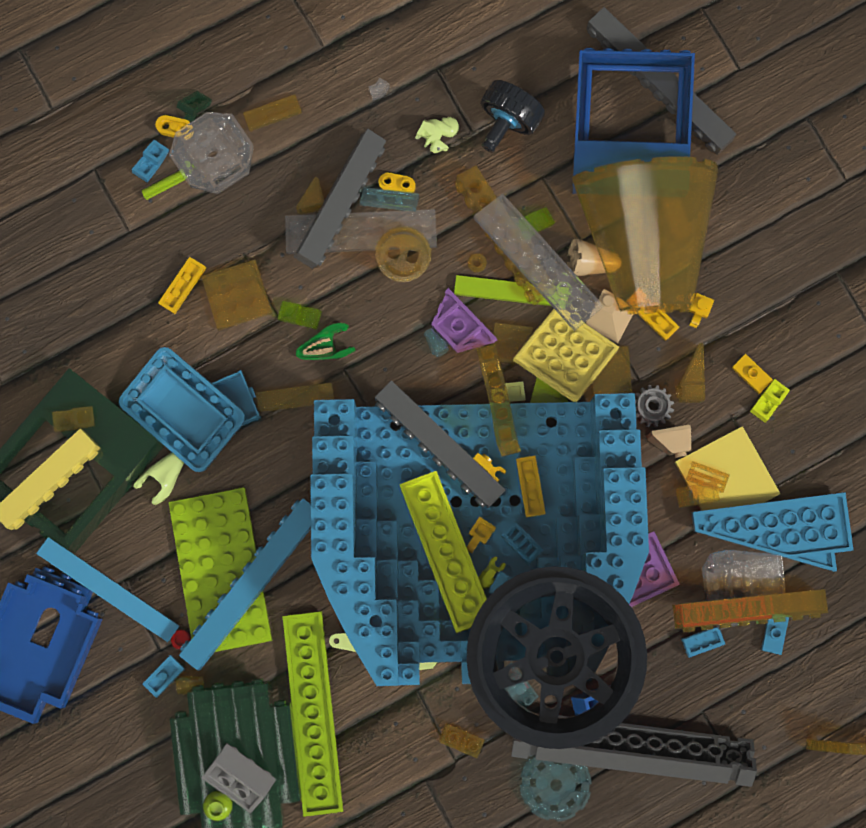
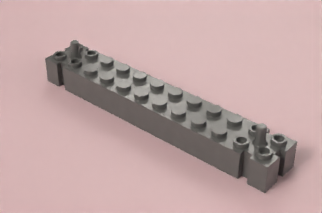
M560 715L558 716V718L568 717V716H560ZM620 723L619 726L606 736L576 748H542L529 745L512 737L511 757L527 759L528 756H535V760L725 784L733 780L736 785L752 787L757 773L756 758H753L755 753L753 739L737 738V741H730L729 736Z

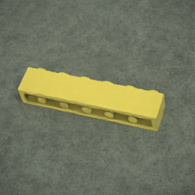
M79 429L0 503V522L10 530L20 528L28 515L35 514L43 501L47 502L54 496L53 492L58 487L62 488L69 481L68 478L73 473L77 474L84 467L83 464L88 459L92 460L98 455L100 447L84 430Z

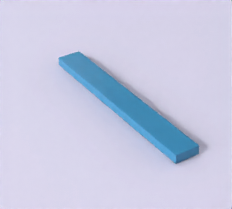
M50 537L45 540L37 551V555L166 642L171 639L178 629L179 625Z

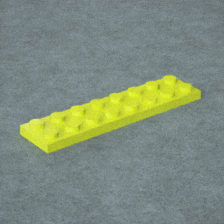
M434 471L401 483L399 486L457 634L472 627L478 611L487 598L438 473Z

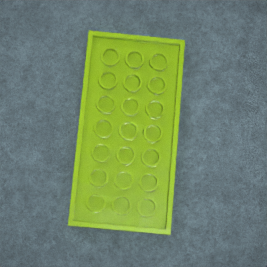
M246 488L169 502L191 639L194 637L192 633L198 625L203 626L206 622L205 616L211 609L215 610L217 608L219 598L224 593L228 594L232 589L230 585L235 578L240 579L244 572L242 570L248 562L252 563L256 558L254 555L257 550ZM264 590L215 652L273 641Z

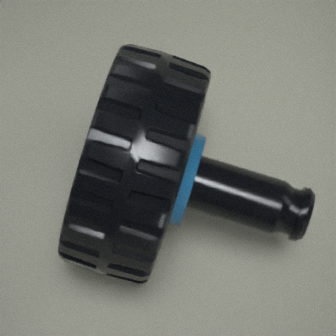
M494 80L487 88L480 102L485 112L496 120L485 141L481 144L482 147L490 153L495 152V148L499 145L508 129L523 135L533 134L545 114L543 106L533 96L514 84L503 80Z

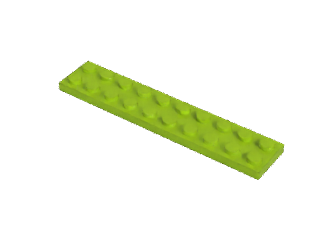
M322 611L283 616L303 817L343 812Z

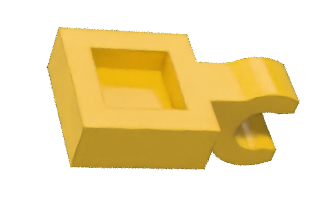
M696 293L689 312L694 314L689 326L697 328L701 318L706 319L714 303L713 299Z
M477 453L473 458L497 482H499V479L495 476L496 472L500 471L502 474H506V470L503 467H493L491 464L492 460L484 453L483 455Z
M479 517L468 533L473 538L467 545V550L473 553L479 542L485 545L496 527Z

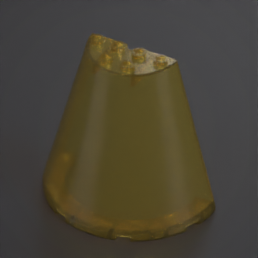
M696 157L652 158L650 162L636 159L596 167L594 172L583 171L572 177L620 312H627L628 315L639 314V311H645V314H652L661 310L662 313H671L673 310H679L680 313L691 311L690 308L693 307L719 172L716 162L708 159L697 162Z

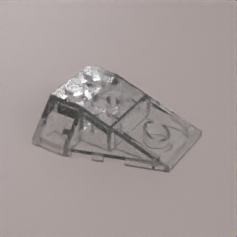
M727 549L711 553L702 567L706 602L765 596L766 604L768 605L786 593L781 555ZM742 621L719 623L716 626L719 630L737 626Z

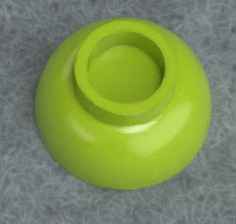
M220 791L208 794L203 802L205 815L214 821L227 818L232 811V800Z

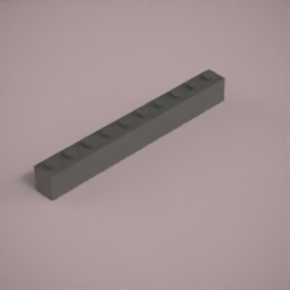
M605 7L588 21L587 31L592 38H596L604 49L609 48L614 51L631 49L633 52H641V50L648 49ZM628 71L629 74L636 76L640 80L644 88H648L653 93L656 100L662 101L671 114L677 116L679 78L673 72ZM693 93L691 127L693 135L697 139H701L709 151L715 152L718 155L733 141L736 133Z

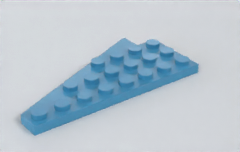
M846 492L691 512L694 532L830 571H837L835 553L853 551Z

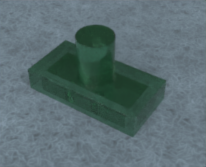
M195 91L179 100L176 108L185 112L184 118L193 122L199 112L211 105L212 99L199 91Z

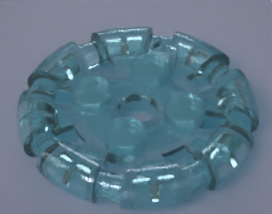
M535 757L532 760L529 759L521 773L522 785H520V792L524 803L530 806L532 813L544 820L555 819L558 822L576 816L575 813L580 809L583 810L591 794L589 786L592 783L587 766L574 765L577 772L572 774L569 768L573 764L561 763L559 765L554 764V762L535 760ZM543 762L546 767L539 771L536 766ZM530 778L536 779V786H530ZM558 779L561 781V788L559 790L551 789L550 783L552 780ZM576 783L582 784L581 791L575 790ZM538 795L543 800L539 804L534 800ZM572 798L575 803L569 808L566 803ZM550 805H558L557 811H550Z

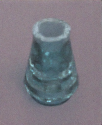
M433 328L424 333L432 355L441 357L448 352V343Z

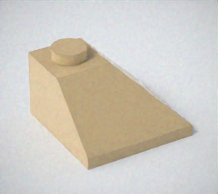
M603 289L586 325L618 344L635 310L621 297Z
M690 425L655 430L646 436L647 441L669 456L675 455V458L687 456L686 453L691 451Z

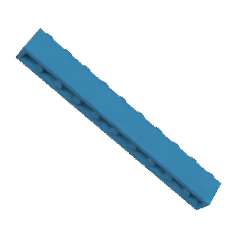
M305 499L297 500L291 507L292 513L289 516L285 515L280 521L279 525L281 527L277 532L273 531L268 536L267 541L269 542L264 548L261 546L254 555L256 556L255 560L245 565L242 570L244 573L240 579L235 578L230 585L232 589L229 593H224L217 601L219 605L215 610L211 609L205 616L207 620L203 626L198 625L192 633L194 635L190 642L187 640L180 648L182 652L179 656L196 670L202 669L311 530V504Z

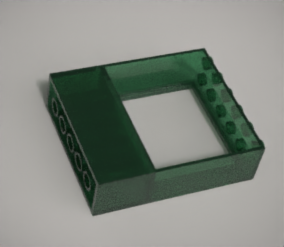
M69 368L1 447L0 474L45 421L49 422L68 439L79 429H82L97 443L100 449L94 460L109 471L113 477L71 528L64 533L39 511L31 516L28 515L24 519L31 527L40 529L39 534L44 538L50 537L70 552L76 553L164 448V445ZM0 480V501L2 502L13 490Z

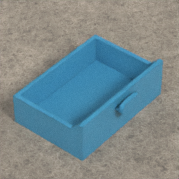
M241 370L212 383L243 410L246 416L243 425L261 418L253 399L256 397L252 387L249 388Z

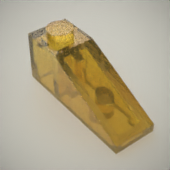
M699 343L696 346L678 386H676L675 394L676 398H679V403H702L705 400L703 343Z

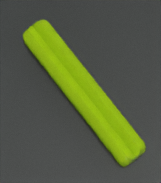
M188 166L143 189L142 194L148 200L193 177L194 173L191 167Z

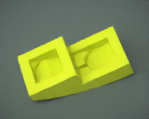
M774 379L750 412L766 423L790 390Z

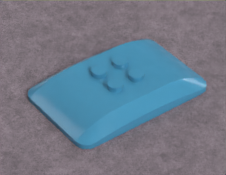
M167 347L160 348L119 398L120 407L195 472H203L209 467L244 424L246 418L242 409L173 350Z

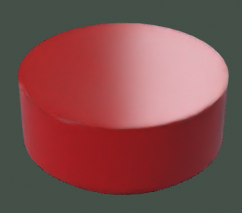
M178 630L171 637L173 647L179 650L187 640L189 642L192 640L190 633L185 630Z

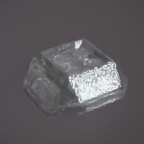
M206 112L175 133L169 156L190 187L219 194L249 174L254 146L233 114ZM211 152H217L215 157H209Z

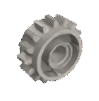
M651 385L647 387V390L641 388V394H635L637 398L635 400L636 418L640 419L639 423L645 422L647 427L651 424L657 427L658 422L662 425L665 424L664 418L669 420L671 416L668 413L674 412V409L670 408L674 404V401L669 399L671 394L667 395L665 393L666 389L660 390L658 385L655 389H652ZM649 402H654L657 405L656 411L649 409Z

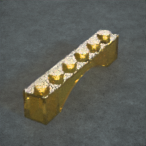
M496 345L478 348L477 354L490 403L496 442L501 456L521 452Z

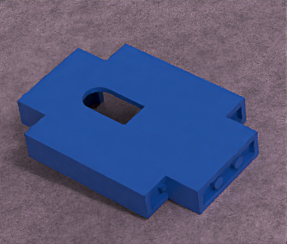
M45 566L42 569L35 568L33 575L27 574L24 582L29 583L27 588L26 584L16 581L15 584L8 583L0 600V711L32 724L38 723L46 703L58 708L66 707L103 620L98 617L99 613L91 610L85 612L93 594L91 590L79 582L71 581L72 578L66 574L61 573L60 576L53 574L54 570ZM48 608H54L59 612L60 620L48 648L31 642L43 612Z

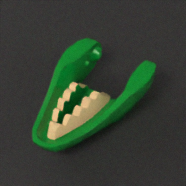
M336 323L324 328L317 335L302 344L296 350V356L303 360L343 358L354 353L356 349L351 346L337 352L333 343L334 334L347 331L349 325Z

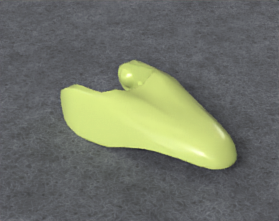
M170 453L146 469L139 476L133 487L135 489L141 488L148 476L154 477L162 487L161 491L152 498V504L157 505L167 499L172 492L184 462L174 453Z

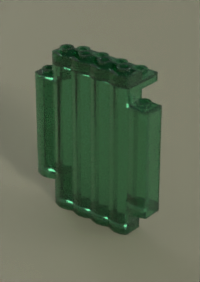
M263 678L252 679L250 683H244L243 680L231 682L232 685L214 683L212 687L204 688V685L192 686V689H189L187 692L189 713L186 714V711H178L170 718L180 815L200 813L202 828H282L284 825L282 803H293L301 800L291 702L277 700L274 701V704H271L272 685H269V680L264 681ZM228 744L235 747L246 758L253 760L261 769L268 771L276 780L265 798L251 813L232 800V811L229 816L223 820L214 821L205 815L203 802L208 794L219 790L203 780L202 776L224 746Z

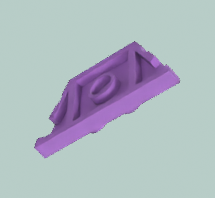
M449 288L446 289L445 297L442 303H440L438 313L431 324L438 334L456 353L496 342L497 338Z

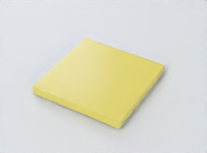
M556 305L515 355L513 361L572 402L577 403L618 351L619 346Z
M743 426L674 462L701 511L764 503L780 494Z

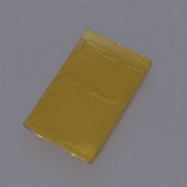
M619 346L618 351L593 381V396L595 394L632 393L628 346Z

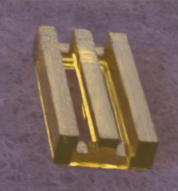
M692 462L686 480L724 493L730 474ZM698 468L709 473L718 475L720 477H723L724 479L722 481L717 478L708 476L706 474L694 471V469ZM692 475L720 484L721 487L693 478Z

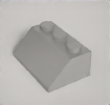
M228 744L224 746L202 776L203 780L249 813L265 798L276 780L268 771L261 769L253 760L246 758L235 747Z

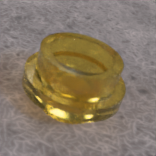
M473 254L469 257L468 267L471 271L478 273L486 268L487 262L483 255ZM479 261L481 264L480 266H475L474 262Z

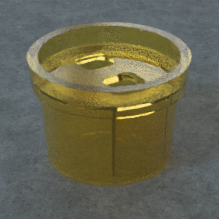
M410 226L393 227L387 230L377 242L375 248L376 263L380 271L393 281H413L422 276L429 267L431 261L429 241L416 228ZM390 246L400 248L398 259L388 257ZM409 250L419 253L417 263L414 264L406 261Z

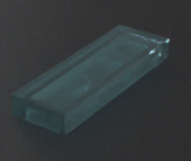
M364 187L360 205L416 212L419 194Z

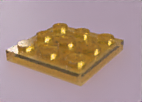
M256 260L201 276L218 331L273 314Z

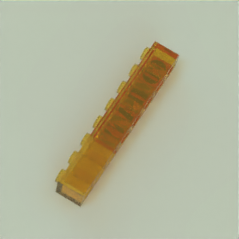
M825 589L672 605L675 629L683 628V632L695 631V627H701V630H711L713 625H719L720 628L732 627L731 623H737L738 626L750 625L749 621H755L756 624L768 623L767 619H773L774 623L785 622V617H791L792 621L803 620L804 615H809V619L821 618L822 613H828Z

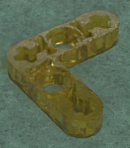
M806 739V749L866 755V743Z

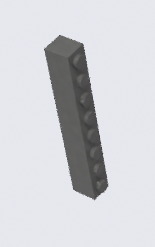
M368 128L361 134L296 250L294 258L312 269L317 265L321 266L326 258L324 255L326 249L329 250L332 247L334 235L338 234L343 227V224H341L342 220L346 219L352 210L350 209L352 202L355 203L360 196L358 191L368 182V173L375 169L377 165L375 160L377 157L380 158L385 151L383 147L386 142L385 139Z
M392 380L376 395L375 401L377 403L375 405L383 413L387 411L391 415L390 420L396 426L400 424L405 429L403 432L411 440L415 438L419 442L418 447L425 453L429 452L433 456L432 460L439 467L443 465L448 470L446 473L451 479H457L461 482L462 485L460 487L467 494L471 492L476 497L475 501L479 506L489 509L505 492V489Z

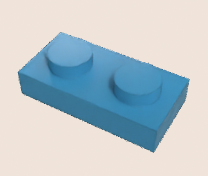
M170 655L148 677L143 685L158 698L185 668Z

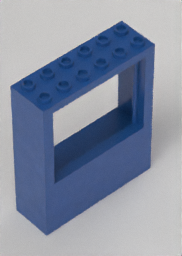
M593 48L580 50L573 194L686 197L689 190L695 53H690L688 50H682L679 53H671L670 50L652 52V50L648 49L641 50V52H633L631 49L614 51L609 48L603 49V51H595ZM592 70L679 72L676 143L589 140Z

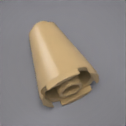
M573 239L569 246L567 255L570 256V262H567L569 276L615 272L621 266V258L618 253L581 239Z

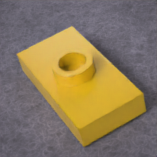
M746 354L732 367L758 394L773 381Z

